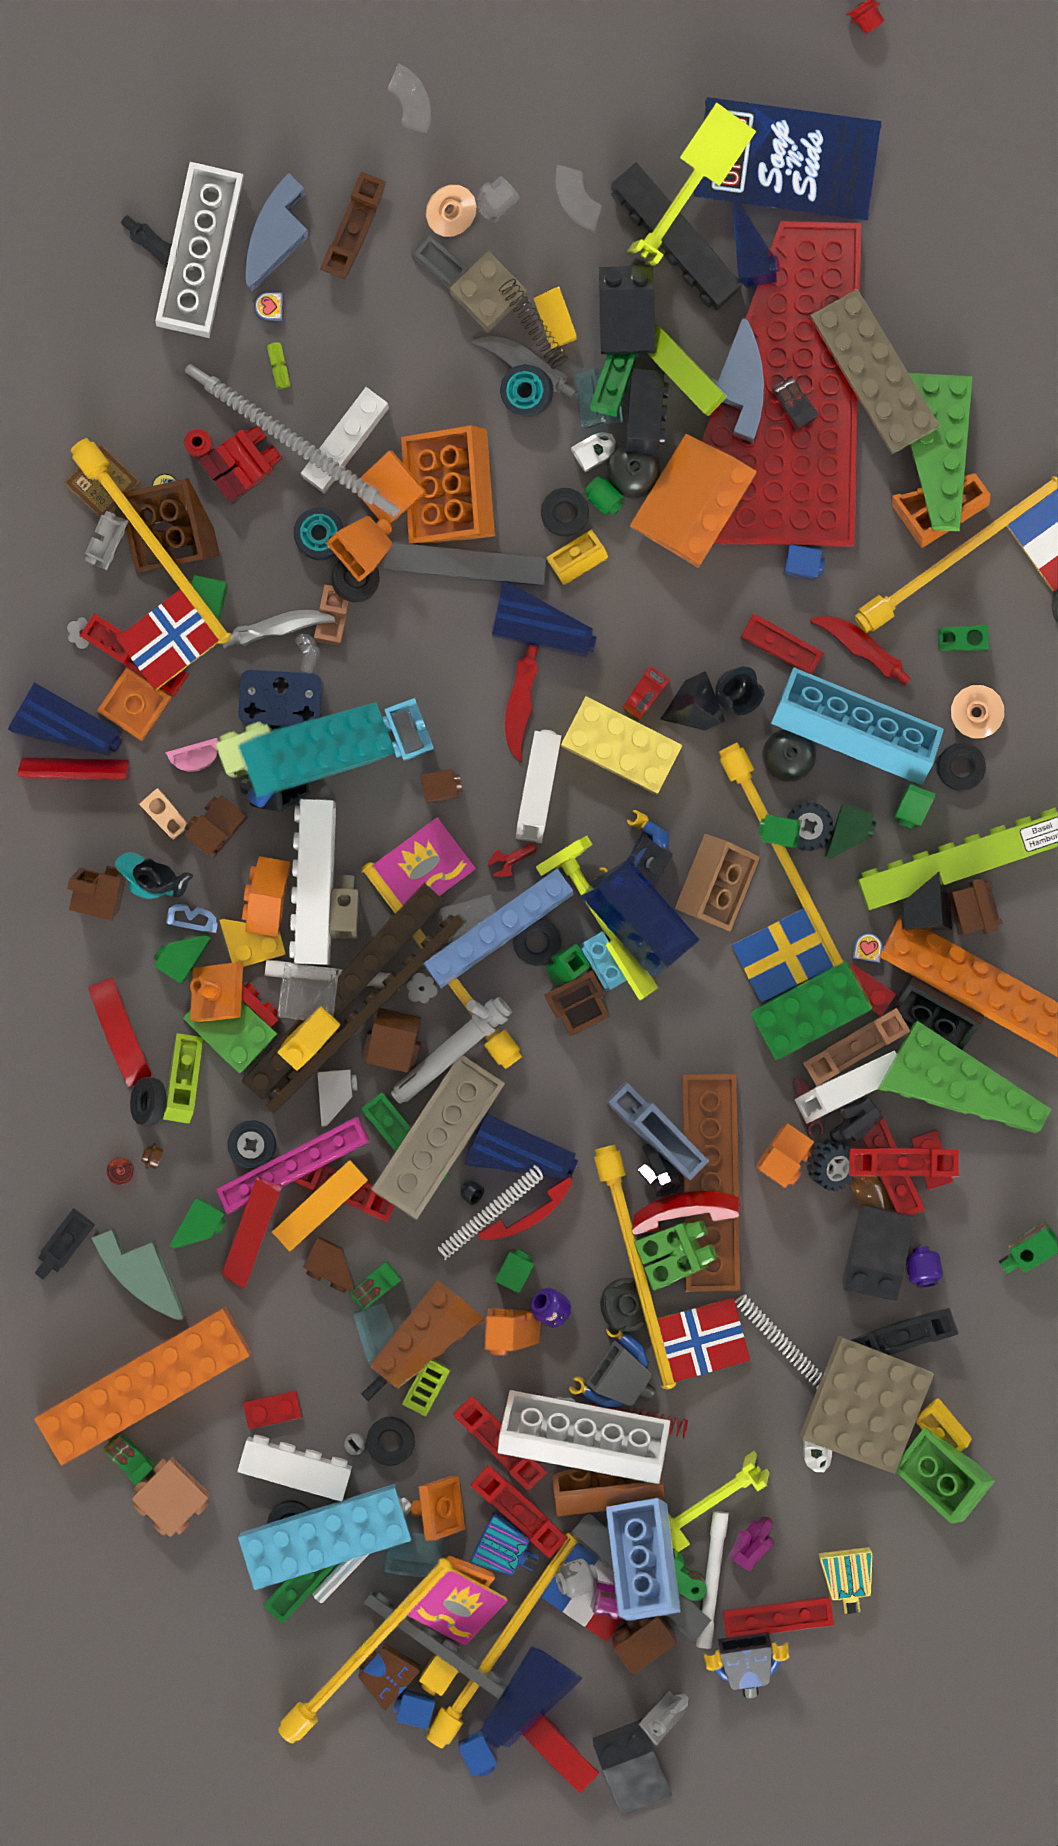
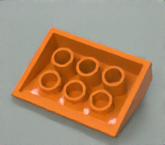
M469 425L401 437L403 464L426 490L407 509L409 544L473 540L495 536L487 429Z
M685 434L630 524V527L699 568L754 479L757 471L736 458Z

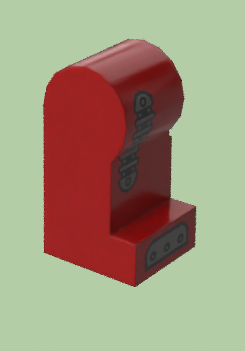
M650 666L622 708L640 720L669 683L670 679Z

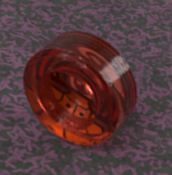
M118 1157L108 1164L106 1172L112 1183L122 1185L128 1183L133 1178L135 1169L129 1159Z

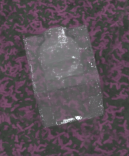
M501 175L493 183L489 181L479 189L478 193L480 195L477 197L479 206L477 209L487 220L491 217L496 223L520 201L519 194Z

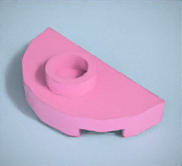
M214 738L165 753L170 762L178 769L187 772H200L209 767L216 759L218 750L215 743L219 741L218 738Z

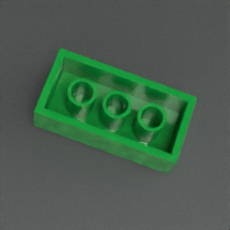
M846 959L753 1009L750 1014L775 1060H778L870 1011L873 1005L849 961Z

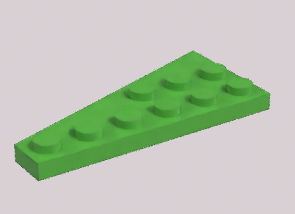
M909 373L940 425L937 430L910 444L932 530L960 531L973 376Z
M919 1021L915 1022L911 1027L910 1032L878 1087L879 1090H889L900 1093V1096L918 1098L932 1105L964 1114L971 1113L986 1120H996L1005 1123L1007 1126L1035 1134L1040 1132L1052 1110Z

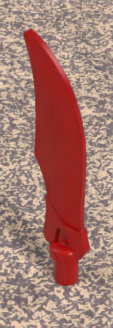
M829 616L810 619L812 624L825 629L837 638L853 655L871 661L884 677L895 678L903 686L912 679L902 670V662L890 656L867 633L854 624Z
M528 645L525 657H522L517 662V675L505 714L507 743L519 762L522 761V741L525 728L533 708L530 691L539 670L536 664L537 661H535L538 647Z

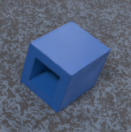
M790 545L787 550L783 575L815 580L818 574H823L825 558H821L822 550Z
M404 1689L403 1696H398L395 1701L393 1712L398 1713L396 1721L428 1730L436 1697Z
M483 1729L459 1741L458 1748L472 1777L478 1774L482 1777L495 1770L494 1766L497 1765V1757Z

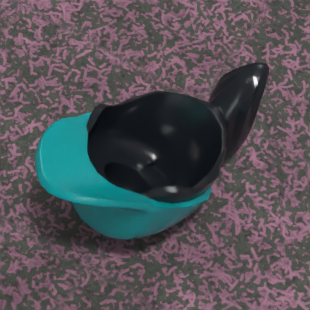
M124 853L115 861L116 869L128 879L129 891L145 899L158 898L164 894L175 898L181 897L186 891L188 881L193 878V875L188 872L176 876L169 866L157 863L151 858L146 859L136 853Z

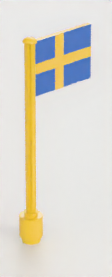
M737 742L719 751L721 756L719 760L730 782L736 780L738 784L742 785L759 821L765 819L768 812L750 779L752 778L750 772L755 769L744 747L741 748ZM776 844L771 845L803 909L732 944L760 1002L843 961L785 846Z

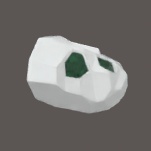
M597 433L571 447V451L586 473L611 457L615 451V439L611 433Z
M803 1440V1456L807 1466L815 1472H824L830 1466L832 1451Z

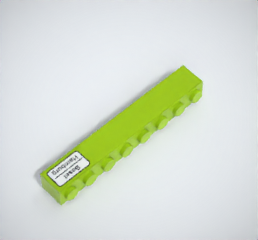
M1056 807L1040 812L1042 818L1032 821L1031 817L1028 816L1016 820L1015 827L1006 829L1005 825L990 829L991 835L980 838L978 833L963 838L965 844L955 847L954 843L951 842L939 846L938 853L929 855L928 851L913 855L914 861L904 864L901 859L887 864L888 870L878 873L877 868L862 872L863 878L856 881L866 910H872L911 896L938 872H940L942 881L946 885L1058 847V812Z

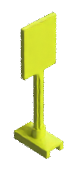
M716 103L680 156V159L693 167L694 171L654 231L649 233L645 240L640 239L632 243L627 253L632 255L640 251L642 258L648 257L644 265L654 266L658 264L663 257V254L657 250L662 243L661 239L703 176L720 186L756 131Z
M585 836L537 865L536 868L542 876L562 867L566 875L571 877L602 930L610 938L611 942L607 943L606 947L638 999L642 1000L659 987L625 933L621 936L617 934L614 924L580 871L581 867L575 858L593 845L588 836Z
M755 1451L745 1456L742 1471L737 1473L734 1479L677 1517L672 1518L669 1514L672 1547L680 1552L690 1545L680 1530L681 1527L742 1487L746 1488L753 1484L755 1489L759 1491L767 1486L770 1473L767 1468L761 1472L760 1467L755 1466L757 1458Z

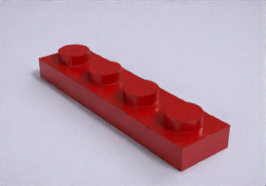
M884 1118L876 1123L863 1138L866 1148H897ZM880 1176L895 1212L914 1215L925 1210L910 1176Z
M830 1596L722 1610L726 1638L834 1625Z

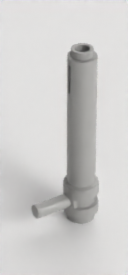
M500 997L494 1000L490 999L485 1006L470 1000L467 1003V1009L474 1013L472 1019L398 1081L391 1091L393 1098L400 1104L403 1102L407 1103L486 1035L490 1036L497 1030L496 1026L499 1024L503 1025L509 1020L508 1016L512 1014L507 1003Z

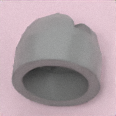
M359 1433L349 1434L344 1441V1448L350 1455L361 1454L366 1446L365 1438ZM350 1439H353L355 1444L360 1448L358 1451H356L353 1448V1446L349 1443Z

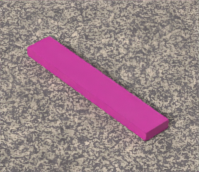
M355 1117L217 1188V1194L226 1214H230L247 1205L257 1177L283 1187L369 1143L370 1140L360 1118Z

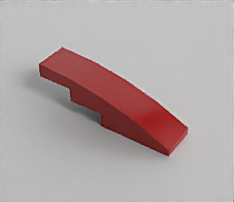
M94 613L79 636L145 678L116 639L124 632ZM182 670L160 688L175 697L189 674Z
M521 1691L502 1710V1713L580 1794L599 1775V1771L579 1753V1749Z

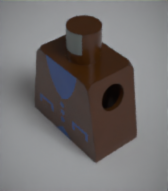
M383 1643L376 1652L373 1651L362 1662L364 1666L359 1670L358 1677L386 1710L417 1676L421 1666L393 1647Z

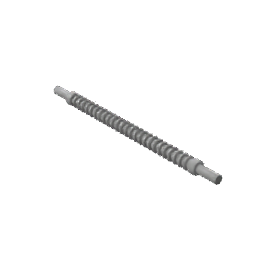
M192 364L186 367L185 373L204 385V389L207 392L214 394L216 398L220 397V400L222 402L226 401L228 406L232 405L233 410L238 409L239 414L244 413L245 418H250L252 423L256 422L258 427L262 426L263 431L268 430L269 435L274 434L275 439L280 438L281 443L291 447L292 451H297L299 456L303 455L305 460L309 459L311 464L315 463L317 468L322 467V472L328 471V476H333L335 481L339 480L341 485L346 484L345 487L347 489L352 488L353 493L358 492V497H363L365 502L370 505L374 503L392 517H396L399 514L400 508L381 496L377 488L374 486L369 487L368 482L363 484L362 478L357 479L356 474L351 475L350 470L345 471L344 466L339 467V462L333 463L332 457L327 458L326 453L321 454L320 449L315 450L314 445L309 446L308 441L303 442V437L297 438L296 432L292 433L290 428L286 429L284 424L280 425L278 420L274 421L273 416L268 417L267 412H262L261 408H256L255 404H250L248 399L244 400L242 395L238 396L237 391L232 392L231 387L226 388V384H221L218 378L208 376Z

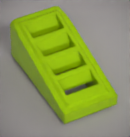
M435 1359L428 1362L425 1368L417 1374L402 1405L426 1417L451 1368ZM427 1368H430L441 1374V1377L438 1379L425 1371ZM422 1377L436 1383L435 1388L422 1382ZM417 1386L432 1393L431 1396L428 1397L416 1391ZM414 1395L427 1402L425 1407L410 1400Z

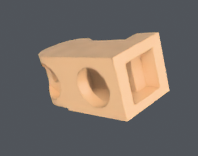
M159 788L154 790L139 804L173 840L186 830L185 826L188 822Z

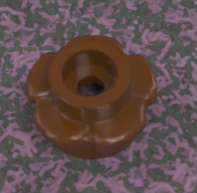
M156 1143L152 1144L151 1147L146 1146L142 1154L141 1161L145 1163L146 1169L149 1167L156 1169L161 1160L163 1149L157 1147Z

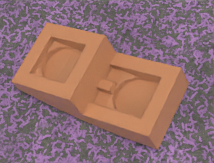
M324 585L319 612L333 616L335 622L317 624L314 642L340 647L349 601L337 595L333 586Z

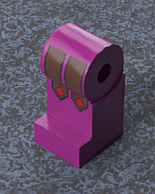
M596 1580L590 1605L594 1614L617 1619L618 1605L615 1584Z

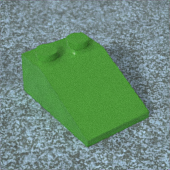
M242 999L240 1018L196 1023L190 1021L191 1010L183 1017L240 1074L249 1067L279 1034Z
M926 1427L922 1429L903 1454L896 1471L951 1524L963 1522L995 1482V1479L974 1460Z

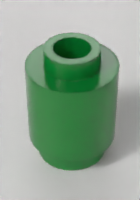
M599 476L584 490L588 495L587 499L605 516L609 513L614 516L624 505L621 502L624 496L608 480H603Z

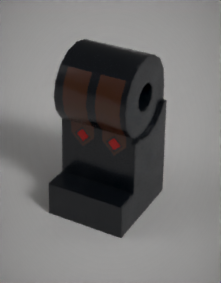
M792 376L787 377L772 387L776 399L796 432L818 418L817 410L811 405L805 394L802 393Z

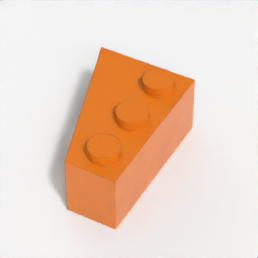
M976 473L964 476L961 523L990 505L991 494ZM922 488L907 494L892 496L893 509L921 548L949 532L945 530H932Z
M488 1308L485 1350H491L490 1354L507 1355V1351H514L540 1343L541 1322L534 1318L531 1310Z

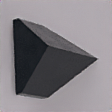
M706 671L685 680L660 720L701 730H708L726 722Z
M940 872L935 874L904 902H901L902 929L952 930L951 903Z

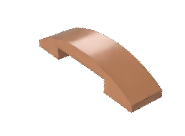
M895 1008L803 1062L816 1086L876 1050L909 1033L910 1030L898 1009Z

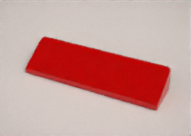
M24 757L20 761L17 775L21 778L128 780L129 760Z
M258 1177L255 1180L221 1274L243 1288L246 1287L282 1189V1186Z

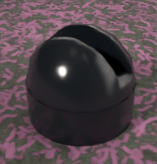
M474 1181L464 1183L465 1189L462 1188L460 1190L462 1198L470 1205L478 1203L484 1194V1187Z

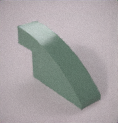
M115 1228L92 1238L99 1255L109 1270L135 1297L171 1318L179 1320L186 1316L156 1241L125 1253Z

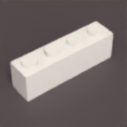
M365 387L319 448L321 454L326 453L327 458H333V463L337 461L339 462V467H345L388 411V403ZM309 462L301 472V475L306 481L325 494L335 480L333 476H328V471L322 472V467L317 468L315 463L311 464Z
M261 1435L247 1438L237 1472L342 1502L352 1466L347 1465V1460L338 1457H332V1460L321 1457L322 1454L320 1452L306 1449L305 1453L295 1450L296 1446L285 1442H280V1445L269 1443V1438Z

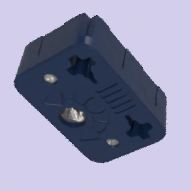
M246 670L240 678L239 719L248 726L261 722V724H267L271 727L286 728L305 722V719L297 714L304 713L306 708H309L311 713H314V717H309V721L321 718L323 682L317 674ZM284 679V682L289 687L284 689L283 693H279V690L275 688V684H279L280 680ZM252 705H255L262 712L255 714L254 718L251 719V716L246 711L250 710Z

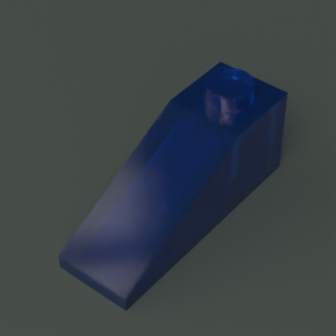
M738 201L733 202L738 279L746 288L777 282L776 272L780 271L778 257L773 254L743 206Z

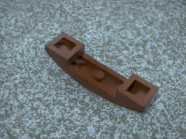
M364 172L360 173L351 194L350 203L333 243L328 248L320 270L344 280L347 278L368 233L386 181Z

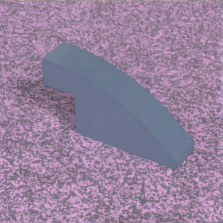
M290 173L276 186L265 202L250 238L246 261V285L251 292L309 237L308 230L289 212L306 195L304 188Z
M742 318L717 386L728 396L722 403L742 410L732 436L753 443L761 417L764 380L761 357L755 336L748 320Z
M623 1082L605 1101L635 1132L688 1180H691L709 1162L653 1103L646 1102L629 1083Z

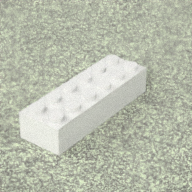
M190 162L157 311L156 326L210 338L241 195L243 174Z
M300 799V805H295V822L299 823V833L294 832V849L298 850V860H293V876L297 877V887H292V903L296 904V914H291V930L295 931V941H290V958H294V963L330 965L331 936L329 933L331 889H333L336 803L333 800Z
M510 1390L500 1432L498 1453L659 1484L670 1421Z

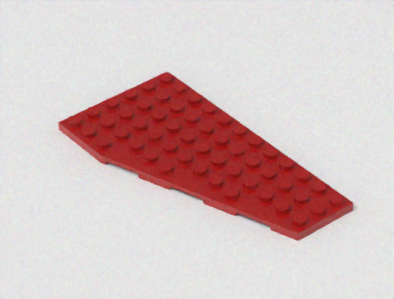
M780 221L746 316V320H748L759 348L764 380L763 405L753 443L732 436L742 410L721 403L711 413L702 438V442L736 458L757 471L714 544L854 547L858 397L810 317L812 314L856 289L860 292L861 223ZM789 376L795 379L802 393L805 394L819 414L815 421L797 432L772 390L773 386Z

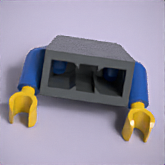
M606 1329L610 1337L620 1340L619 1343L614 1340L587 1382L582 1377L573 1378L575 1381L580 1382L581 1389L576 1390L570 1386V1392L572 1394L583 1393L586 1399L603 1408L620 1407L623 1403L631 1406L638 1397L649 1401L655 1394V1387L648 1384L652 1374L647 1370L649 1361L642 1345L629 1333L625 1334L619 1331L618 1334L612 1335Z

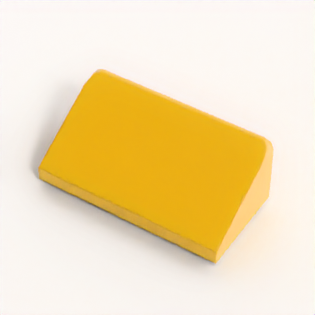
M560 287L553 288L535 297L534 302L540 319L543 320V325H547L546 331H551L550 336L555 337V340L552 337L549 338V343H552L553 340L558 342V344L553 343L550 346L551 349L556 348L557 345L560 347L577 341V335Z
M591 529L552 553L546 559L560 582L566 585L606 560L608 555L604 546Z
M939 1398L919 1412L916 1423L921 1429L928 1428L959 1451H963L968 1447L972 1440L971 1436Z

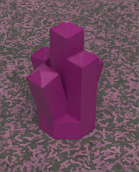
M762 1516L758 1522L752 1521L746 1531L738 1532L734 1548L728 1557L744 1569L752 1571L756 1563L774 1545L772 1538L767 1536L774 1525L771 1518Z

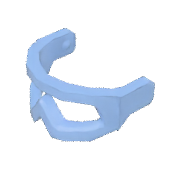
M175 904L170 907L166 923L170 925L216 933L218 924L216 923V917L210 911L198 906L193 911H190L187 904ZM175 911H185L188 920H192L195 916L201 914L208 917V922L206 926L175 921Z

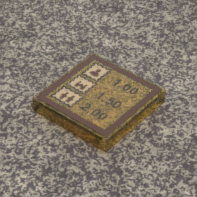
M101 444L98 448L109 461L107 467L109 476L122 493L135 490L141 482ZM80 468L64 482L100 518L106 511L113 513L118 507L98 479L95 480L94 477L88 479Z

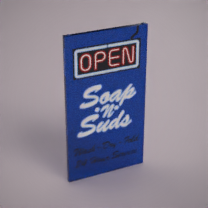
M711 97L706 98L704 120L714 105L718 103L754 129L756 133L721 185L718 186L703 176L693 191V197L868 220L882 121Z

